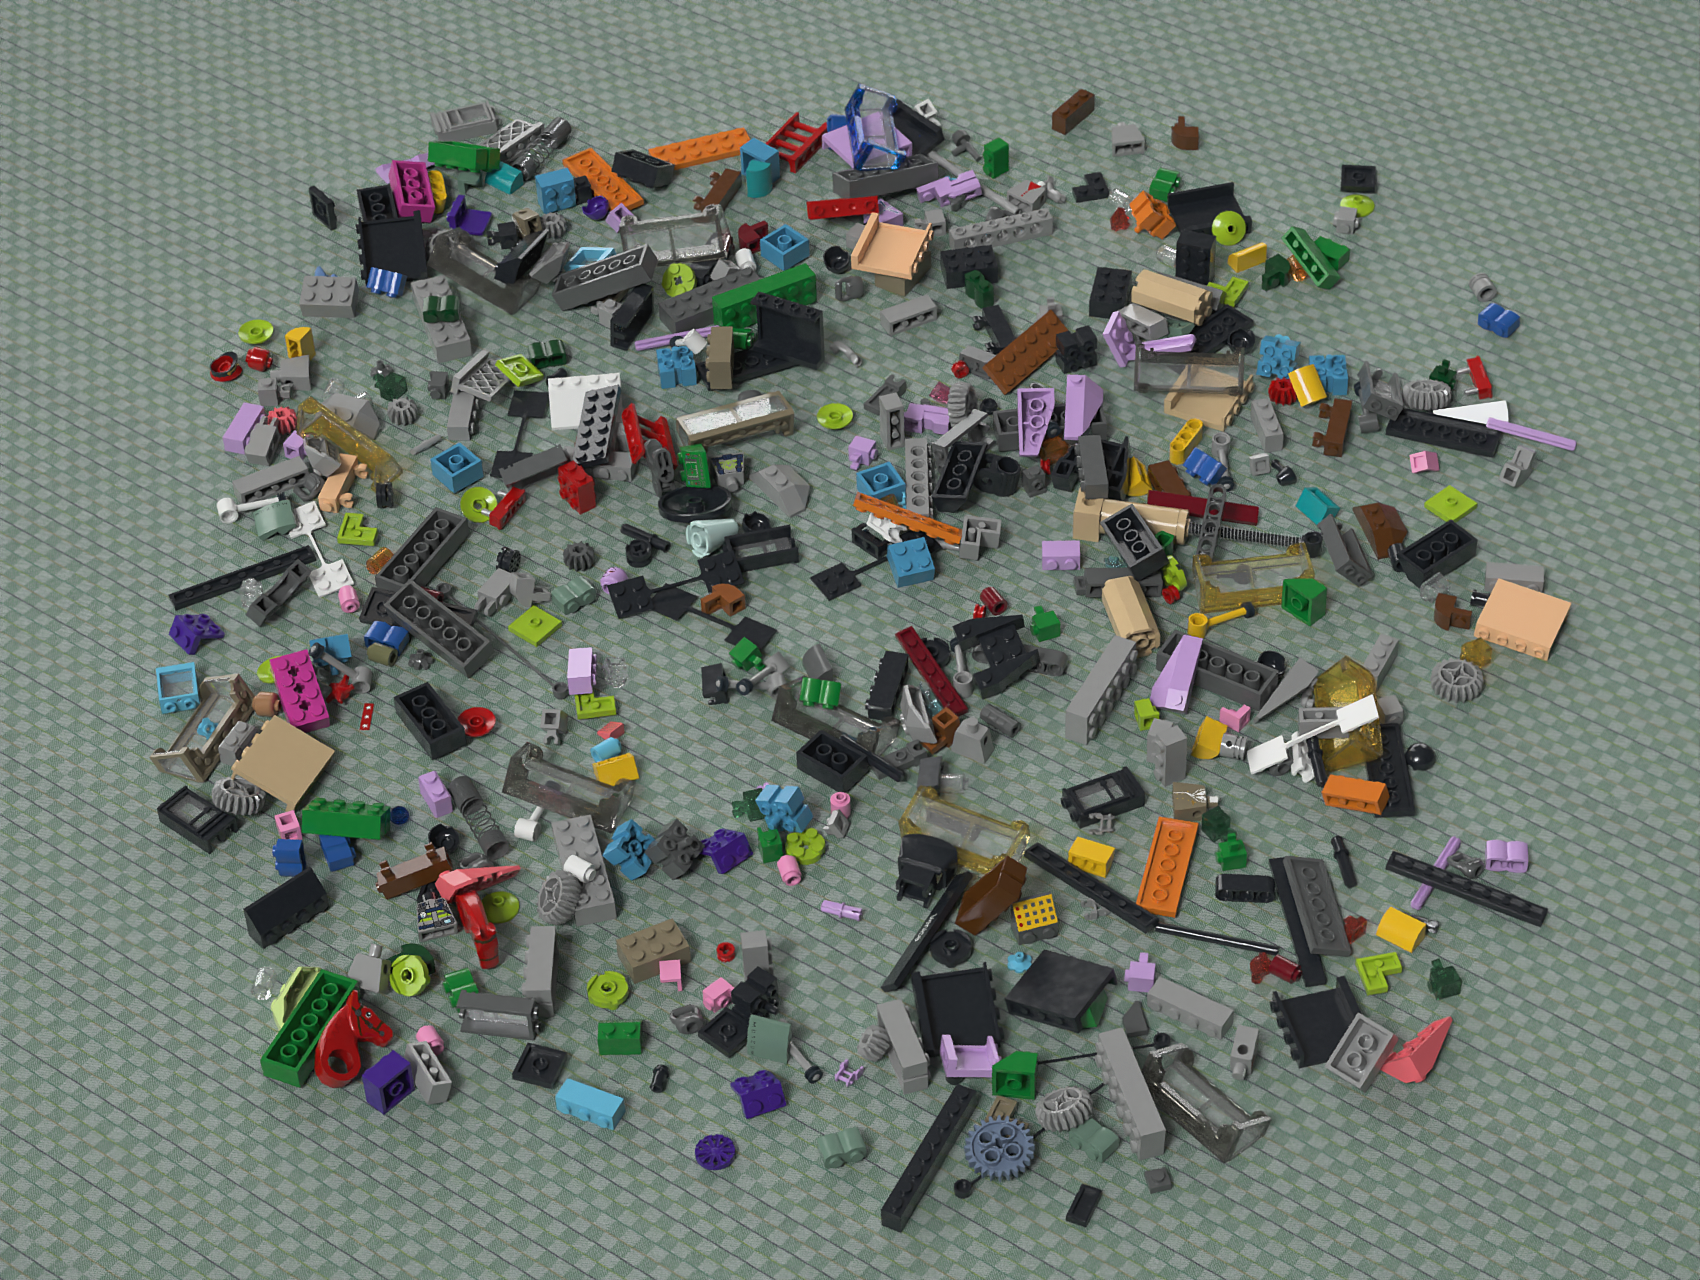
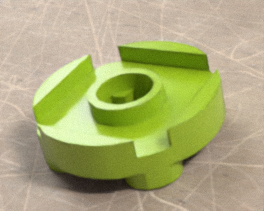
M671 264L663 274L661 286L671 297L695 289L697 285L695 272L685 264ZM682 277L683 283L677 286L676 279Z
M1168 555L1167 558L1170 563L1160 568L1164 574L1162 580L1166 586L1174 585L1180 592L1187 587L1186 577L1183 570H1178L1176 567L1179 564L1173 556Z
M814 828L804 830L802 833H789L786 837L785 853L786 855L794 856L800 865L814 864L825 853V840Z
M402 955L393 962L391 966L393 967L392 974H390L389 979L396 993L404 996H416L430 983L428 968L420 956ZM407 971L411 972V974H412V978H411V979H407V978H406V976H408V972H407Z
M605 971L600 976L598 974L594 975L587 984L588 1000L591 1004L600 1008L618 1009L619 1005L627 999L629 994L628 983L625 977L614 971ZM608 988H611V991H609V992H605V991L603 990V989L607 990Z

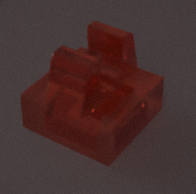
M1118 207L1110 217L1111 229L1116 232L1119 228L1127 230L1130 226L1128 222L1130 218L1125 215L1124 208Z
M1349 915L1343 919L1346 923L1343 926L1350 944L1366 934L1367 920L1362 916L1356 919Z

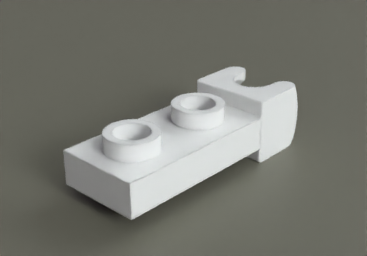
M870 513L867 521L868 526L881 534L889 542H902L899 533L901 530H907L904 524L896 525L891 522V519L885 517L884 519H879L873 516L874 513Z
M1298 731L1292 734V740L1299 737ZM1306 740L1292 745L1294 763L1291 764V773L1293 776L1297 772L1300 773L1303 782L1307 783L1314 778L1311 759L1307 755L1309 751Z

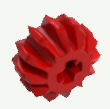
M1276 378V380L1271 381L1268 388L1270 401L1275 402L1276 405L1282 404L1283 406L1284 404L1291 405V402H1296L1297 395L1290 378Z

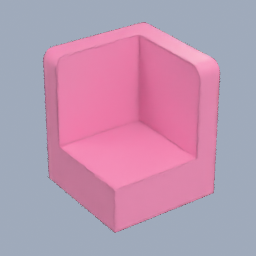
M1423 451L1410 455L1412 473L1417 474L1428 470L1439 471L1437 453Z
M1245 704L1238 711L1222 707L1220 709L1219 722L1240 732L1250 722L1251 708Z
M680 960L659 961L660 982H677L678 991H682Z

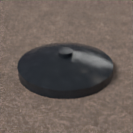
M711 485L710 488L680 487L666 493L658 501L659 514L669 521L680 523L710 520L724 514L732 506L730 491L717 485Z

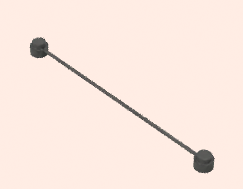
M440 583L437 585L436 591L443 592L444 600L451 599L456 605L462 606L451 597L452 590L450 584ZM476 618L477 623L552 686L554 697L559 700L566 698L568 695L566 683L557 682L553 684Z

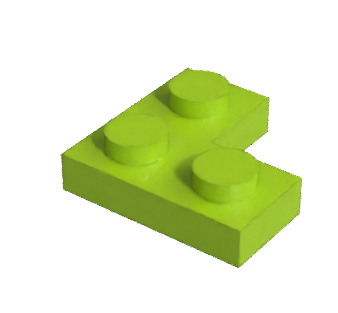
M1232 277L1226 287L1209 282L1207 286L1223 290L1227 293L1224 304L1235 307L1247 290L1249 281Z
M345 513L337 541L340 544L374 546L378 536V529L362 527L364 514Z
M594 691L587 694H574L578 720L616 715L614 696L594 698Z
M1396 952L1358 958L1355 962L1367 996L1388 992V985L1384 976L1402 973V966Z

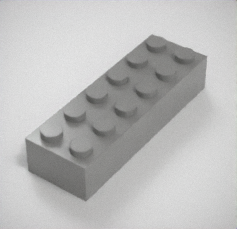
M445 275L412 282L413 300L437 363L472 356L470 338L461 315L459 320L455 322H424L422 312L425 297L452 295Z
M1114 635L1066 709L1065 738L1087 745L1090 739H1094L1097 728L1103 725L1106 714L1111 712L1115 700H1119L1122 689L1126 688L1129 683V678L1136 673L1137 664H1135L1138 651L1136 650L1135 641Z
M591 814L551 822L553 840L561 870L564 869V864L571 855H575L595 865L596 876L592 881L583 883L578 880L580 883L578 889L581 890L578 896L580 899L573 914L576 927L616 919L615 901Z
M1123 1027L1098 1033V1043H1095L1097 1051L1095 1063L1098 1068L1101 1067L1103 1083L1105 1085L1108 1084L1110 1100L1112 1102L1115 1101L1117 1117L1119 1119L1122 1118L1124 1134L1126 1136L1129 1135L1132 1153H1136L1139 1161L1163 1155L1166 1129Z

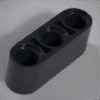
M1220 874L1215 879V897L1220 901L1269 903L1275 898V880L1265 875Z

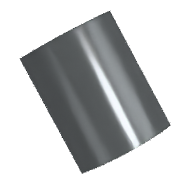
M820 643L812 646L804 654L802 660L808 677L833 681V669Z

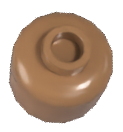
M261 691L257 696H254L252 708L258 716L273 717L274 715L277 716L278 712L282 710V704L277 693Z

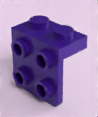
M458 195L452 203L451 211L447 213L449 228L452 227L453 230L459 229V231H464L465 234L476 236L484 234L492 218L491 212L467 209L465 195Z
M206 614L176 615L169 631L171 638L188 655H195L201 639L224 638L225 635L220 627Z
M722 828L715 831L712 837L700 841L705 847L699 854L711 856L719 874H724L753 855L745 834Z
M760 1070L753 1076L739 1077L735 1079V1082L730 1083L731 1089L740 1098L746 1119L787 1106L781 1082L770 1071Z

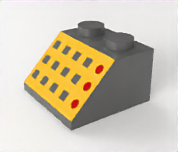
M1050 891L1020 898L1017 903L1013 902L1011 904V929L1018 945L1058 936V921Z

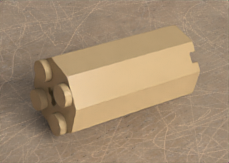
M1145 269L1135 280L1138 282L1137 287L1133 286L1131 302L1185 322H1192L1197 326H1200L1206 316L1209 317L1212 312V307L1210 306L1213 296L1212 292Z
M1133 576L1107 580L1105 587L1102 589V602L1115 634L1136 642L1137 658L1149 656L1152 653V648L1160 646V633L1139 582Z

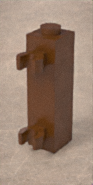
M725 168L721 175L717 172L710 174V178L714 179L710 182V185L713 187L704 199L701 196L693 198V202H697L693 208L701 210L702 218L714 221L720 218L742 186L740 171Z
M1334 398L1333 407L1326 403L1320 404L1319 410L1323 411H1320L1319 417H1330L1326 435L1320 432L1313 433L1312 446H1324L1323 455L1342 457L1352 414V400Z
M431 842L424 845L427 850L426 854L393 867H390L387 860L380 862L381 869L380 872L376 873L378 881L375 882L378 892L383 893L387 900L438 880L439 875L444 871H454L452 860L445 847L435 850Z

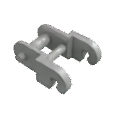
M1101 813L1089 814V818L1096 817L1100 819V827L1089 830L1090 835H1093V833L1102 835V832L1111 833V831H1114L1112 820L1115 819V816L1111 814L1102 815ZM1103 820H1107V827H1103Z
M1091 898L1087 899V903L1084 900L1081 901L1082 907L1092 906L1095 910L1091 911L1090 916L1088 913H1085V920H1094L1099 916H1106L1110 913L1109 910Z

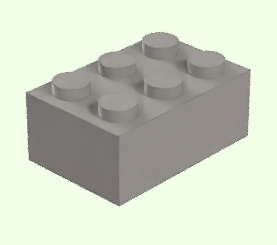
M304 276L299 303L302 315L306 317L355 318L359 294L356 277Z
M1358 1012L1324 1067L1334 1075L1366 1093L1399 1038L1394 1033Z

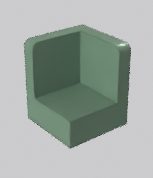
M462 170L457 179L459 193L466 194L469 186L482 187V172L475 173L470 172V170Z

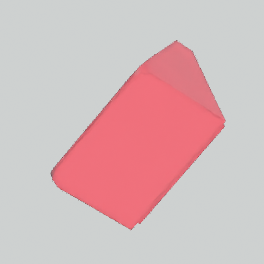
M609 722L597 734L605 740L609 737L617 739L625 733L624 724L621 722Z

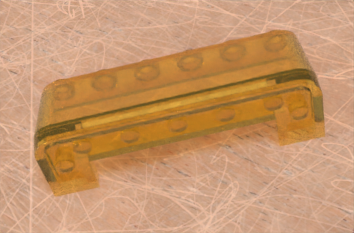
M1347 656L1318 676V680L1313 685L1316 708L1345 707L1373 694L1378 711L1374 676L1367 668ZM1379 718L1371 723L1360 726L1359 730L1356 728L1353 731H1348L1349 738H1319L1320 749L1323 750L1322 758L1325 770L1335 772L1376 760L1382 756L1383 746Z

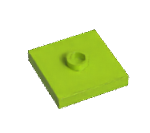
M522 354L497 360L495 364L517 387L542 381L544 377Z
M1449 485L1424 502V507L1447 522L1451 519L1456 523L1475 510L1478 503Z
M533 605L508 626V630L533 646L538 647L562 627V621Z

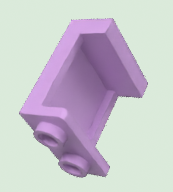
M942 1035L940 1056L946 1077H992V1065L1002 1060L1001 1056H998V1045L994 1044L992 1036L987 1037V1044L985 1046L953 1045L951 1035Z

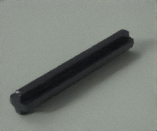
M842 735L839 738L844 743L866 754L868 764L896 782H901L904 778L903 771L847 735Z

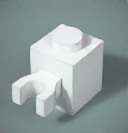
M929 98L914 106L913 110L937 126H941L939 121L935 119L937 110Z

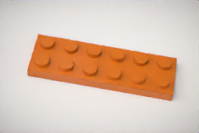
M742 127L648 149V153L650 156L675 164L674 170L738 156L740 155V147L750 141V138L745 128Z
M592 148L562 160L563 166L568 168L575 178L586 175L591 185L592 195L594 197L603 196L608 200L609 212L620 203L628 210L635 209L644 204L643 198L623 178L611 172L612 168Z
M857 491L853 503L856 510L863 513L869 511L874 513L873 516L879 519H884V517L891 519L892 523L907 525L910 530L915 532L924 531L927 536L943 538L944 542L951 545L960 543L962 529Z
M1165 817L1158 818L1136 901L1137 905L1151 914L1176 918L1199 823Z

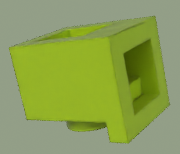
M1149 698L1134 701V717L1140 731L1150 729L1153 719H1159V711L1156 710L1155 705L1152 706Z

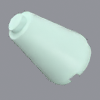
M733 519L696 520L690 522L691 524L686 527V539L688 545L691 544L694 548L691 551L697 557L702 558L724 545V537L738 534L739 526Z

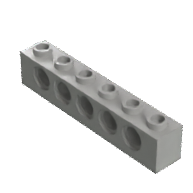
M1045 208L949 229V246L951 250L983 245H992L993 248L1052 235L1053 218L1049 210Z
M927 438L905 439L907 510L933 519V508H929L932 507V496L928 495L932 494V483H928V481H932L931 470H928L931 469V458H927L931 456V446H927Z

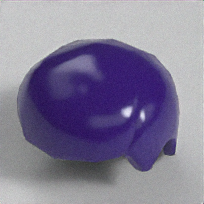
M595 196L593 199L587 200L588 204L586 207L582 206L583 213L592 220H601L609 210V202L603 196Z

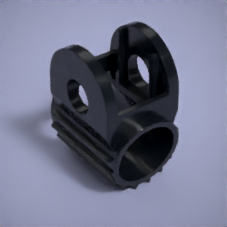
M991 453L985 454L973 484L983 492L995 494L999 497H1009L1016 493L1021 472L1020 464L1011 457H1002ZM989 478L988 483H985L982 479Z

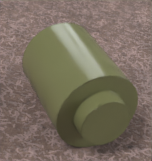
M374 642L368 647L367 655L370 661L392 667L397 660L398 651L395 648Z

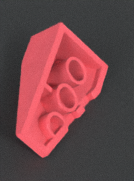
M519 865L457 869L452 872L447 870L439 875L435 886L441 897L445 898L447 904L455 902V895L475 889L479 892L515 877L521 868Z
M1451 1016L1432 1022L1417 1034V1038L1402 1045L1404 1049L1398 1053H1391L1380 1070L1404 1083L1413 1081L1419 1083L1426 1079V1074L1433 1068L1453 1020Z

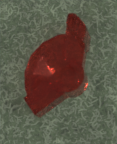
M1266 952L1259 953V956H1256L1250 962L1251 982L1254 984H1260L1263 981V977L1270 974L1268 970L1271 960L1268 959Z

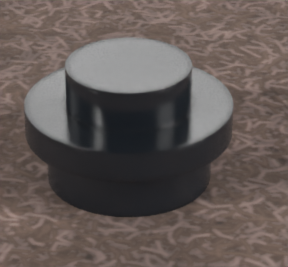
M986 398L980 404V411L986 412L988 415L998 410V405L992 398Z

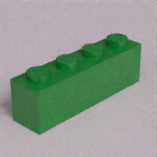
M1291 226L1282 236V241L1317 287L1330 290L1341 278L1303 228Z

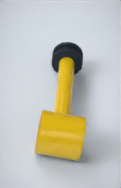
M1249 601L1241 604L1240 609L1209 619L1204 614L1193 613L1188 619L1187 634L1193 637L1205 638L1207 629L1210 626L1240 616L1245 618L1254 616V606Z

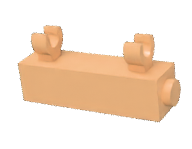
M340 453V467L327 478L318 496L320 511L338 513L341 505L346 508H352L354 501H351L353 494L348 493L356 475L359 478L366 479L369 474L366 471V464H358L357 456Z

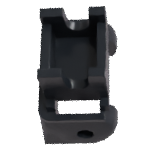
M924 834L904 835L901 840L898 857L899 877L896 881V889L899 892L897 894V901H901L903 896L923 901L924 908L928 909L935 891H940L943 887H947L957 873V849L945 840ZM941 873H943L937 884V875L939 876Z

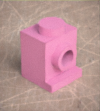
M294 810L274 816L281 839L302 840L300 825Z
M720 977L703 990V1004L706 1009L716 1013L721 1008L726 1007L731 1002V991L734 987Z

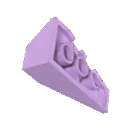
M1054 388L1017 389L1019 457L1039 455L1055 406Z

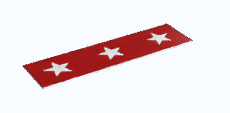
M364 703L359 730L370 729L374 708L373 703Z

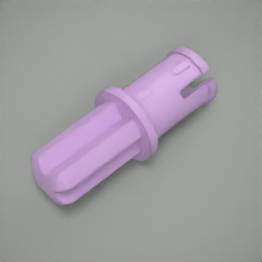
M824 900L821 905L822 912L837 915L839 918L845 917L860 921V916H862V908L848 906L844 902L840 904Z

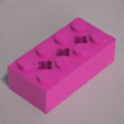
M392 160L388 176L398 218L414 216L413 211L420 210L422 222L431 223L435 205L426 163Z
M305 649L269 659L270 670L287 723L304 733L329 727V715L308 650Z

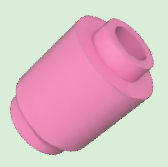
M350 585L341 587L338 598L342 611L346 613L357 611L360 607L357 591Z
M844 792L834 793L830 798L831 814L832 811L839 809L848 819L851 814L850 796Z
M790 855L781 857L777 862V867L782 881L788 886L797 885L801 881L802 874L796 858Z
M423 1026L418 1030L416 1034L418 1042L427 1041L435 1056L443 1052L444 1041L433 1026Z

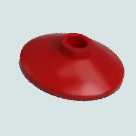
M483 707L469 708L463 711L457 718L465 728V735L470 737L483 736L489 733L496 724L493 712Z

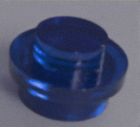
M403 806L394 807L391 810L390 821L397 825L406 823L410 817L408 810Z

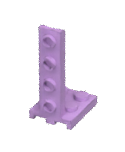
M1119 311L1112 313L1103 332V336L1119 367H1126L1128 361L1191 351L1196 341V337L1193 334L1142 342V344L1135 346L1133 335Z

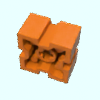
M1144 190L1129 204L1132 210L1131 213L1137 221V226L1134 230L1138 234L1145 229L1153 237L1157 236L1163 239L1176 227L1173 217L1169 215L1170 211L1167 205L1158 199L1155 200L1152 195Z

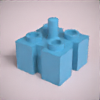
M1266 335L1261 340L1259 354L1264 356L1258 361L1256 375L1271 377L1273 374H1278L1277 378L1283 379L1285 377V379H1289L1288 373L1297 370V362L1293 361L1299 356L1301 342L1287 339L1284 343H1280V338Z
M674 346L671 350L670 348L656 350L661 389L674 388L676 384H682L683 386L697 385L693 352L687 346Z
M1328 354L1326 358L1323 355L1309 356L1308 365H1315L1325 393L1332 392V395H1347L1348 373L1345 355Z
M348 633L309 640L310 647L318 642L324 646V652L340 662L349 661L348 657H352ZM312 658L313 663H317L318 666L329 665V663L321 658L317 660ZM330 665L331 675H338V669Z
M766 785L755 800L761 813L766 815L764 819L771 830L783 831L786 829L789 832L802 833L814 817L809 806L803 804L805 798L799 786H785L784 789H781L780 785Z
M632 819L616 828L612 836L614 841L608 844L602 855L614 866L619 864L621 866L620 871L631 881L647 872L652 861L644 852L651 842L655 840L650 834L645 836L641 833L643 828Z

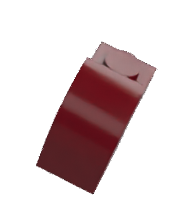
M763 220L751 226L747 223L741 225L738 229L739 249L747 248L751 250L752 254L761 251L760 239L769 234L768 223Z

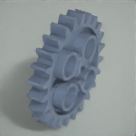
M998 1115L995 1121L989 1116V1122L987 1123L982 1119L981 1126L974 1124V1131H968L969 1138H965L964 1152L966 1153L965 1158L969 1162V1167H974L975 1174L981 1171L982 1178L989 1175L990 1181L994 1177H998L999 1182H1001L1003 1176L1010 1181L1011 1174L1018 1177V1170L1025 1173V1165L1030 1166V1159H1034L1033 1151H1035V1144H1033V1136H1030V1130H1025L1024 1123L1018 1125L1017 1119L1009 1122V1116L1005 1120H1001L1000 1115ZM1010 1135L1011 1137L1004 1138L1003 1136ZM1011 1153L1017 1154L1015 1156H1009V1154ZM989 1159H996L993 1162L988 1161Z

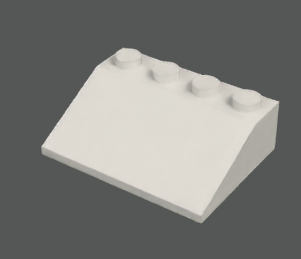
M620 373L548 379L552 431L578 429L585 392L618 384L621 388ZM622 394L620 395L616 422H623L621 416L623 412Z

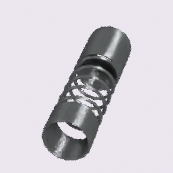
M562 117L554 118L538 138L534 140L533 144L512 164V167L522 171L523 181H527L536 172V169L540 167V164L544 163L545 159L549 157V154L553 153L554 149L571 133V125L566 119ZM539 140H542L545 146L551 148L552 152H548L547 149L544 151L540 146L545 147L539 144ZM534 145H539L540 149L548 154L547 157H544L539 150L535 149ZM531 149L538 151L542 155V162H539L537 157H535L537 161L532 158V154H530Z
M460 776L453 779L448 786V792L462 813V816L466 819L471 831L474 832V836L478 839V843L486 857L493 860L503 857L509 850V843L502 831L499 830V826L495 825V819L491 818V813L487 811V806L483 804V799L468 776ZM482 806L486 808L485 811L477 813L472 819L467 818L469 814L477 812ZM484 812V814H482L480 817L475 818L477 815ZM486 812L489 813V818L481 820L476 826L471 825L473 820L481 818ZM490 819L493 820V825L485 827L481 832H475L477 827L485 825Z

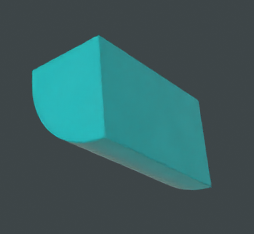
M751 160L746 169L748 197H764L772 192L771 163Z
M500 161L499 169H492V172H487L485 176V183L509 195L524 185L522 171Z
M1304 487L1295 505L1316 525L1329 514L1335 517L1340 510V507L1317 487Z

